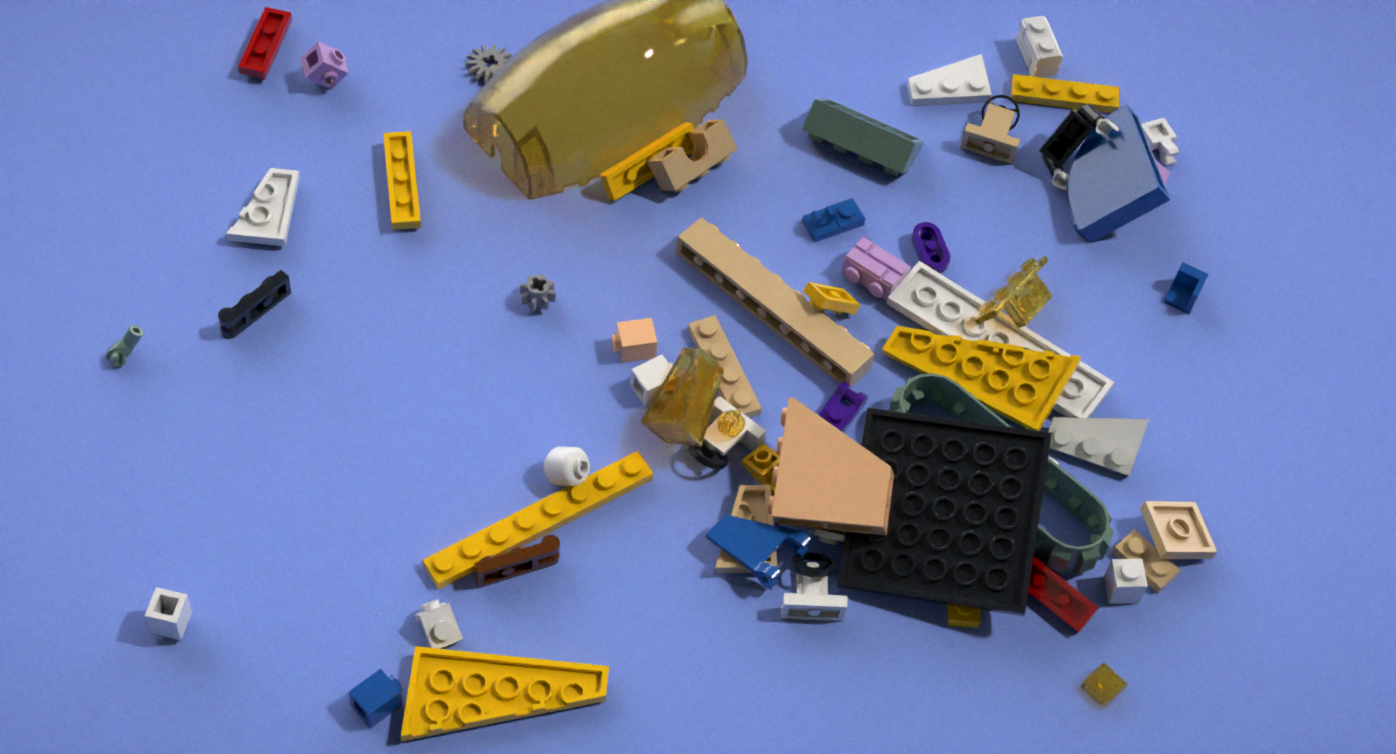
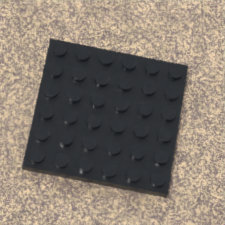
M868 408L861 446L891 466L894 474L887 535L845 532L836 583L837 588L1025 616L1052 433Z

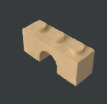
M724 119L708 120L688 133L693 142V153L690 158L685 154L683 147H667L647 161L661 191L677 193L686 189L689 186L688 182L694 178L697 179L709 173L710 167L724 163L730 158L729 154L738 149Z

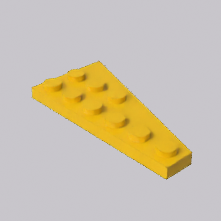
M896 326L882 349L884 355L921 374L933 373L950 378L990 410L1029 430L1040 431L1081 362V356L1071 355L1069 357L1057 355L1052 351L1043 350V352L1027 350L1022 346L980 339L978 341L962 339V336L956 335L949 337L932 334V331Z
M415 646L401 730V742L606 701L609 666Z

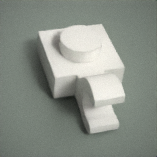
M1165 118L1141 124L1151 150L1159 149L1162 163L1165 166L1175 164L1176 160L1173 155L1179 154V150L1175 145L1177 136Z

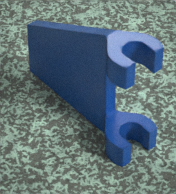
M726 514L705 536V538L754 573L759 582L769 590L778 583L779 579L776 577L780 574V570L772 564L765 563L768 558L784 542L787 543L793 553L802 557L809 550L807 545L811 541V538L802 531Z

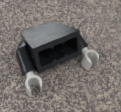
M1083 105L1079 110L1073 108L1039 150L1049 172L1053 176L1052 185L1064 191H1067L1066 182L1069 181V174L1063 172L1062 165L1092 130L1096 128V132L1108 141L1111 140L1108 134L1112 129H1115L1117 132L1119 131L1115 124L1106 119L1091 105Z

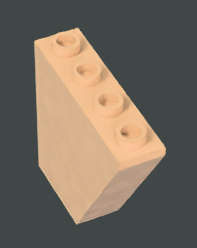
M789 398L787 408H783L781 413V425L784 426L783 437H778L777 455H780L779 466H774L772 483L776 485L775 495H770L768 514H772L771 516L776 525L887 535L894 481L891 466L795 398Z

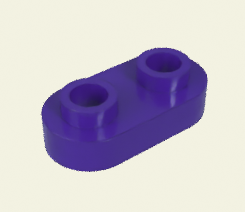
M930 222L917 224L913 229L911 241L919 261L938 273H943L948 268L950 253L940 229Z

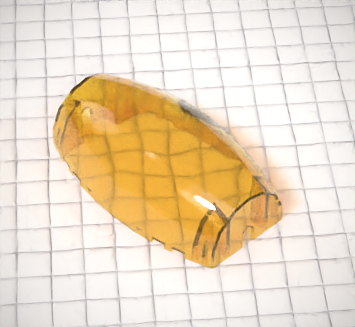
M607 0L565 19L515 54L491 77L469 103L463 113V128L490 158L495 156V146L498 148L501 155V170L529 200L563 193L565 187L575 184L583 187L589 185V180L599 177L601 173L683 123H692L693 127L696 128L702 123L705 115L710 111L714 112L718 109L721 100L725 96L729 97L746 76L748 57L744 36L732 11L723 0Z

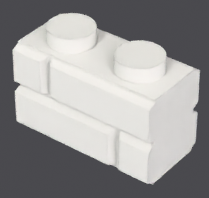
M1037 16L1022 19L1015 39L1031 76L1041 78L1056 76L1063 55L1046 17Z

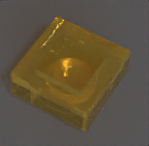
M1102 663L1083 681L1081 688L1105 708L1125 690L1128 684L1106 663Z

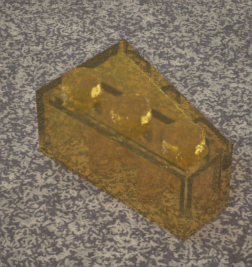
M683 347L643 416L641 423L663 442L702 446L724 369L703 349Z

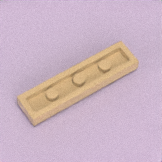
M716 315L688 323L689 334L720 397L749 418L760 415L762 407Z

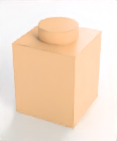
M652 318L617 322L616 334H613L611 339L613 351L619 352L621 363L656 357L657 338Z

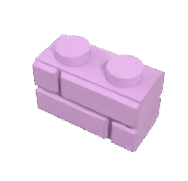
M862 237L845 256L842 272L849 281L853 283L858 282L868 288L874 297H882L887 300L888 296L910 272L911 266L865 237Z

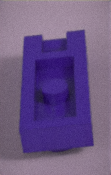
M842 381L818 415L844 433L866 404L868 396L862 392L856 393L850 389L851 386ZM844 399L852 403L849 408L841 403Z

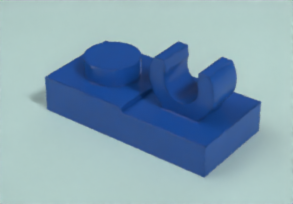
M850 198L826 206L824 209L815 210L812 213L803 215L802 223L815 243L864 225L866 218L854 199Z

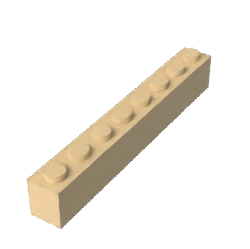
M700 217L678 236L677 255L839 384L843 381L852 387L871 370L875 353L871 351L868 345L855 339L845 327L836 324L824 311L813 307L799 291L793 290L784 283L779 275L770 272L757 258L751 257L742 250L737 242L728 239L714 224H709Z

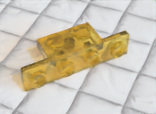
M1043 256L1037 260L1032 257L1020 265L1021 271L1014 273L1006 280L1008 285L999 288L993 294L995 298L979 308L981 313L974 319L976 324H981L997 316L1004 308L1018 329L1026 326L1053 297L1047 286L1037 275V272L1049 261L1047 257Z

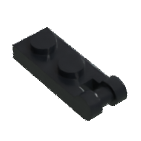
M280 270L273 276L267 277L254 291L245 294L232 308L226 307L218 312V319L221 324L222 336L227 339L236 337L290 295L289 276Z

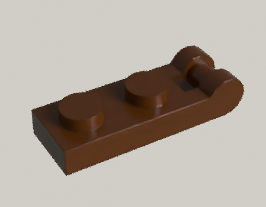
M546 535L541 543L529 547L519 546L506 554L499 556L490 555L482 558L479 562L474 563V578L478 588L557 564L560 556L559 538L555 535Z

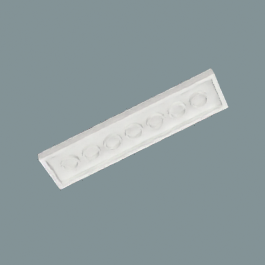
M920 261L888 296L886 302L887 305L925 329L932 331L933 334L949 337L956 335L962 336V339L978 341L980 339L1022 346L1027 350L1039 352L1046 350L1055 352L1057 355L1071 356ZM1080 362L1053 409L1065 417L1090 418L1112 389L1114 381L1085 363Z

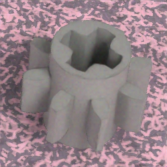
M543 274L541 276H528L527 284L520 285L522 305L528 304L532 311L548 310L549 301H556L554 281L549 282Z

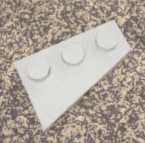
M982 54L910 77L907 82L911 106L986 102L992 97Z
M270 168L254 191V197L249 205L240 212L239 219L234 227L231 226L227 231V241L285 246L300 179L299 171Z
M1053 417L1048 432L1052 433L1050 449L1130 476L1149 419Z

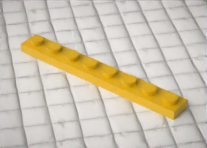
M636 451L590 474L583 484L567 486L423 559V567L439 590L474 572V563L479 562L482 558L490 555L499 556L509 553L516 547L525 546L653 480L654 473L639 452Z

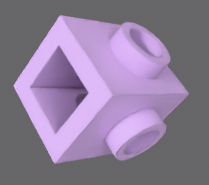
M319 41L300 57L305 78L328 89H332L349 74L344 54L339 49L332 48Z

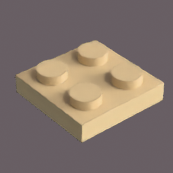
M1145 501L1140 507L1161 559H1212L1217 553L1196 502Z

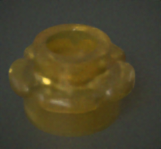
M737 409L734 411H724L717 421L718 431L722 436L727 435L729 438H734L744 429L745 418L741 416V412Z

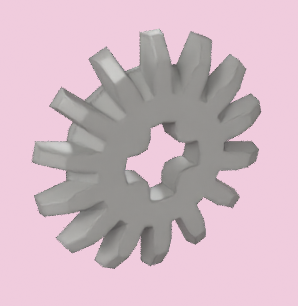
M492 44L490 51H488L485 45H482L483 52L474 48L472 49L474 54L467 55L466 59L471 61L466 62L465 67H472L468 70V74L476 73L474 79L477 81L483 78L484 83H488L489 80L494 79V82L498 83L499 77L508 78L505 71L509 73L514 71L508 66L515 65L514 60L509 59L512 57V54L504 53V47L499 48L495 52L496 46ZM491 58L494 59V63L497 65L492 64L490 67H486L484 61H489Z

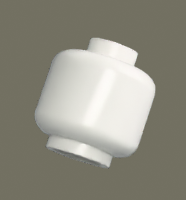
M555 447L545 458L543 468L548 480L555 486H578L583 484L588 477L590 463L585 451L579 447Z

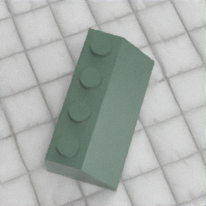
M828 98L814 99L802 130L809 132L808 137L820 143L827 140L834 144L833 149L845 154L852 151L858 154V160L873 165V162H877L883 165V171L898 176V173L908 172L925 142Z

